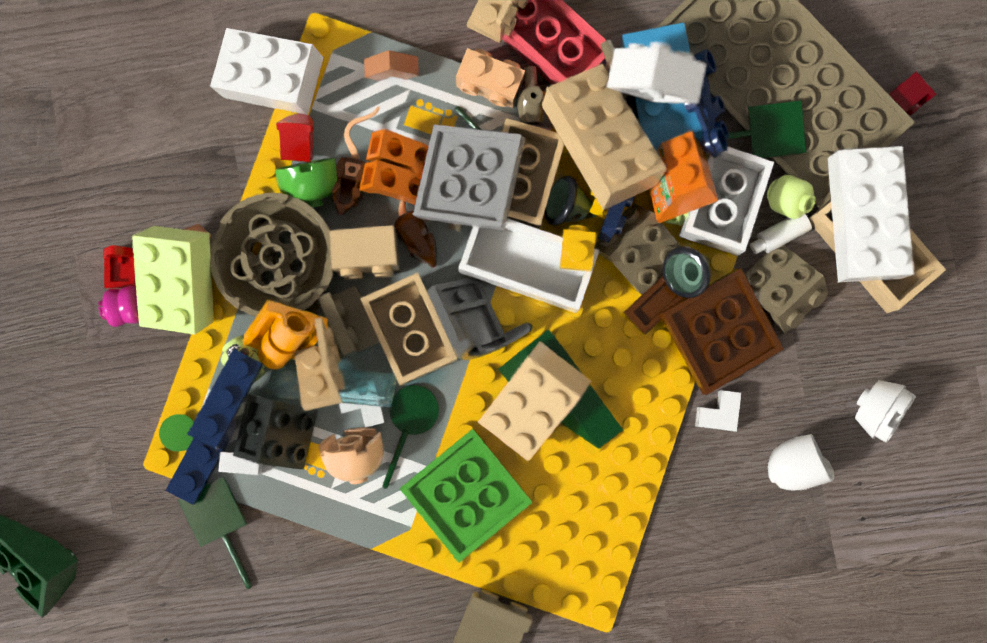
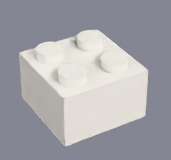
M651 43L650 48L640 44H629V48L614 50L607 88L654 103L698 104L706 64L693 60V54L670 52L671 47L666 44Z

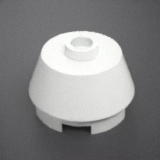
M878 380L871 391L866 388L860 396L857 405L861 407L855 419L872 439L877 437L887 442L900 425V421L907 409L909 410L916 395L906 390L905 385Z

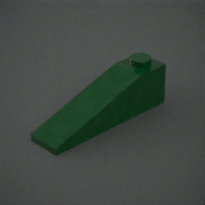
M549 329L498 369L507 382H509L538 343L541 342L582 373ZM590 384L581 398L560 422L598 449L623 431Z
M0 515V572L3 575L7 572L11 574L19 585L15 591L43 618L75 580L78 560L70 549H65L56 540Z

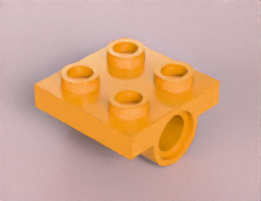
M267 300L244 334L243 345L258 349L259 360L266 367L281 369L289 359L295 360L296 350L314 347L318 341L315 319L321 316ZM322 317L325 328H327L328 318Z

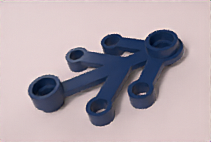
M705 49L696 53L693 59L706 64L698 104H683L688 113L695 112L703 130L700 142L704 152L711 154L713 158H718L722 155V152L728 149L726 139L729 137L726 124L722 120L714 123V119L719 114L725 112V106L719 95L711 97L708 75L715 73L717 68L712 53Z

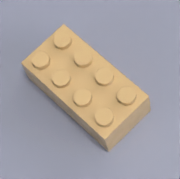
M600 64L547 87L542 107L602 209L605 210L657 186L667 168L620 91L607 88L609 73L604 65Z
M830 200L808 219L813 228L835 252ZM911 229L910 238L914 274L901 279L859 281L886 313L901 309L946 271Z

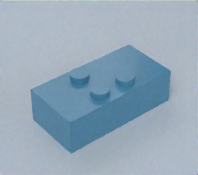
M684 22L624 34L620 43L621 49L629 48V44H640L650 48L651 43H661L669 45L671 47L670 52L690 53ZM631 95L634 116L655 150L658 149L662 142L692 131L700 142L703 130L695 112L688 113L683 103H654Z

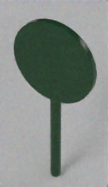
M418 385L406 386L400 389L391 400L390 417L393 424L402 431L382 485L384 489H387L408 434L418 435L425 433L437 421L439 415L438 401L434 394L425 387Z

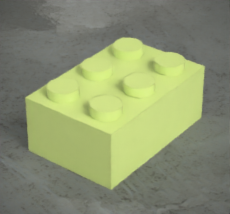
M152 226L133 235L139 326L196 334L214 322L209 233Z

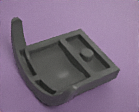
M470 277L436 284L427 290L457 357L461 360H471L491 354L515 342L532 330V325L527 322L504 333L479 279Z

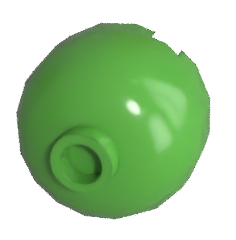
M326 158L275 169V177L280 192L298 198L311 207L323 205L322 199L333 194L331 191L337 182V164L335 158Z

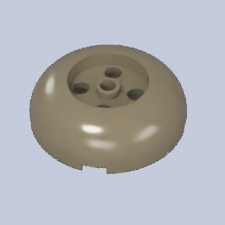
M281 193L259 194L236 204L220 221L221 225L210 246L211 272L221 294L235 308L257 317L267 300L305 311L318 301V297L322 296L327 290L334 275L331 261L330 228L323 217L306 202ZM284 231L291 232V242L288 244H283L280 240V236ZM256 242H260L263 245L259 255H254L252 252ZM277 252H280L281 258H279V263L276 264L273 258ZM295 260H300L303 265L299 273H294L291 270V264ZM266 271H271L274 274V281H271L269 284H265L262 279Z

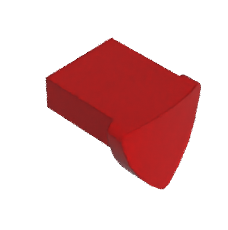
M297 113L278 121L276 128L279 130L281 160L311 162L314 158L313 119L309 115Z
M117 245L104 248V288L122 289L127 286L136 287L133 249Z

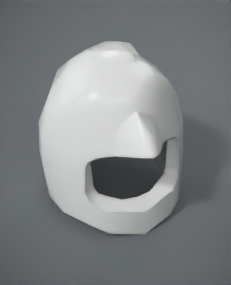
M812 434L798 436L785 441L775 448L770 455L768 462L769 478L771 482L776 483L782 489L805 490L834 480V470L830 462L822 455Z

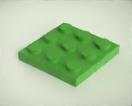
M474 429L470 430L399 488L458 563L533 503Z

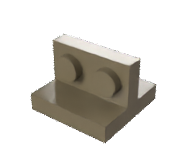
M356 285L335 295L331 293L318 297L319 302L305 310V312H311L328 318L327 328L331 327L341 360L380 343L360 300L362 297Z

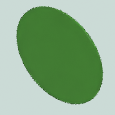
M182 414L172 415L165 419L159 430L162 444L172 451L187 450L193 440V437L187 434L194 421Z

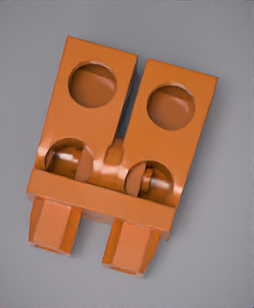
M387 129L372 132L366 160L372 162L365 163L359 190L389 196L415 205L429 146Z

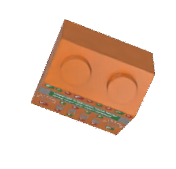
M689 131L662 142L656 152L667 169L658 185L649 189L657 222L661 223L717 202L718 197L706 154L694 133Z

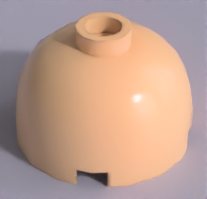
M360 427L344 430V437L336 439L335 434L321 441L319 450L326 470L331 476L342 481H350L351 484L363 483L368 480V476L376 472L382 463L384 446L381 433L377 434L375 428Z

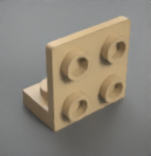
M478 0L467 22V27L501 43L504 35L510 36L516 25L517 19L515 16L518 7L524 9L528 0Z
M322 317L315 319L319 345L295 351L301 404L304 411L342 403L340 390L345 389L343 373L339 371L338 363L341 362L339 348L335 344L331 327L325 328Z

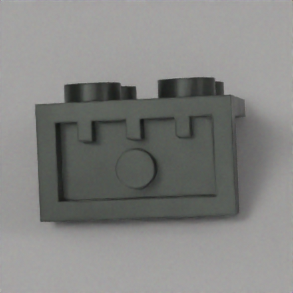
M248 394L233 456L257 464L303 470L318 410L304 411L300 405Z

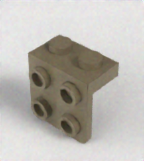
M634 204L622 214L627 219L620 235L614 233L609 243L599 239L594 249L599 250L598 254L614 263L638 293L644 294L663 276V262L668 253L681 246L663 223L657 222L654 212Z
M785 245L770 253H766L745 273L760 305L771 313L775 327L784 335L791 328L799 326L804 316L813 308L819 307L829 294L824 275Z
M481 590L480 593L473 591L452 643H520L524 632L528 633L532 623L531 614L527 613V608L517 603L511 602L510 605L498 601L499 597L488 591Z

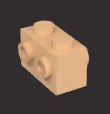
M467 48L456 75V87H459L466 94L485 97L497 106L513 108L524 81L525 70L520 69L521 66L514 61L505 59L502 62L494 59L491 53L483 49L476 48L473 51Z

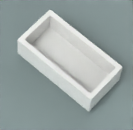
M885 147L838 150L828 158L838 282L901 279L913 275L903 148Z
M507 219L505 231L473 226L458 269L461 274L577 313L599 250L594 249L591 272L559 269L563 237Z

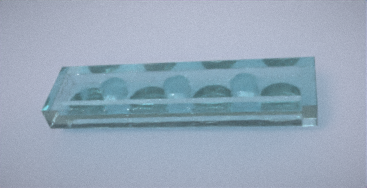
M285 365L281 369H272L266 390L269 397L301 400L296 365ZM339 369V371H342L345 381V389L340 390L342 403L391 407L397 381L395 374Z

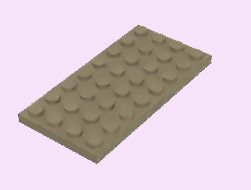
M685 0L658 26L663 27L684 22L690 53L695 55L705 49L712 53L717 70L715 73L708 75L710 94L713 97L716 95L721 97L725 110L745 131L750 130L748 107L802 100L806 153L771 158L787 175L798 177L812 184L816 199L815 205L818 208H821L831 199L828 158L838 150L888 147L915 123L798 0Z

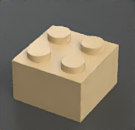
M393 225L329 231L332 269L339 276L344 277V280L363 279V274L369 273L375 274V278H386L394 276L393 271H400L398 235Z

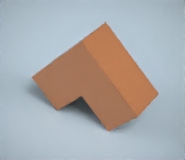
M391 50L364 59L365 78L381 81L390 77L407 80L419 76L418 57Z

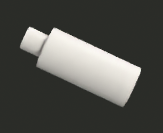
M806 214L798 219L786 218L758 233V240L750 243V247L754 254H758L763 250L766 253H770L812 230L811 223Z

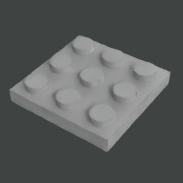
M434 124L413 215L420 219L505 231L525 138L520 134Z

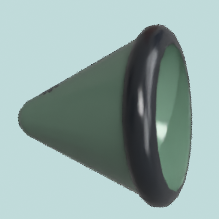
M570 175L563 176L552 186L545 208L546 220L552 226L594 218L597 215L589 212L593 203L578 186L574 177Z
M687 246L677 247L665 257L662 269L663 277L673 293L684 298H694L705 292L711 277L710 260L708 257Z

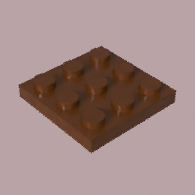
M737 268L709 284L708 288L700 296L685 298L659 313L702 395L712 393L784 350L741 268Z

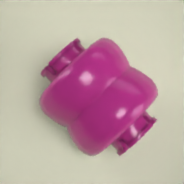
M127 286L122 289H109L104 292L103 301L100 300L98 303L99 306H103L98 307L103 320H107L112 327H119L126 323H139L136 287Z

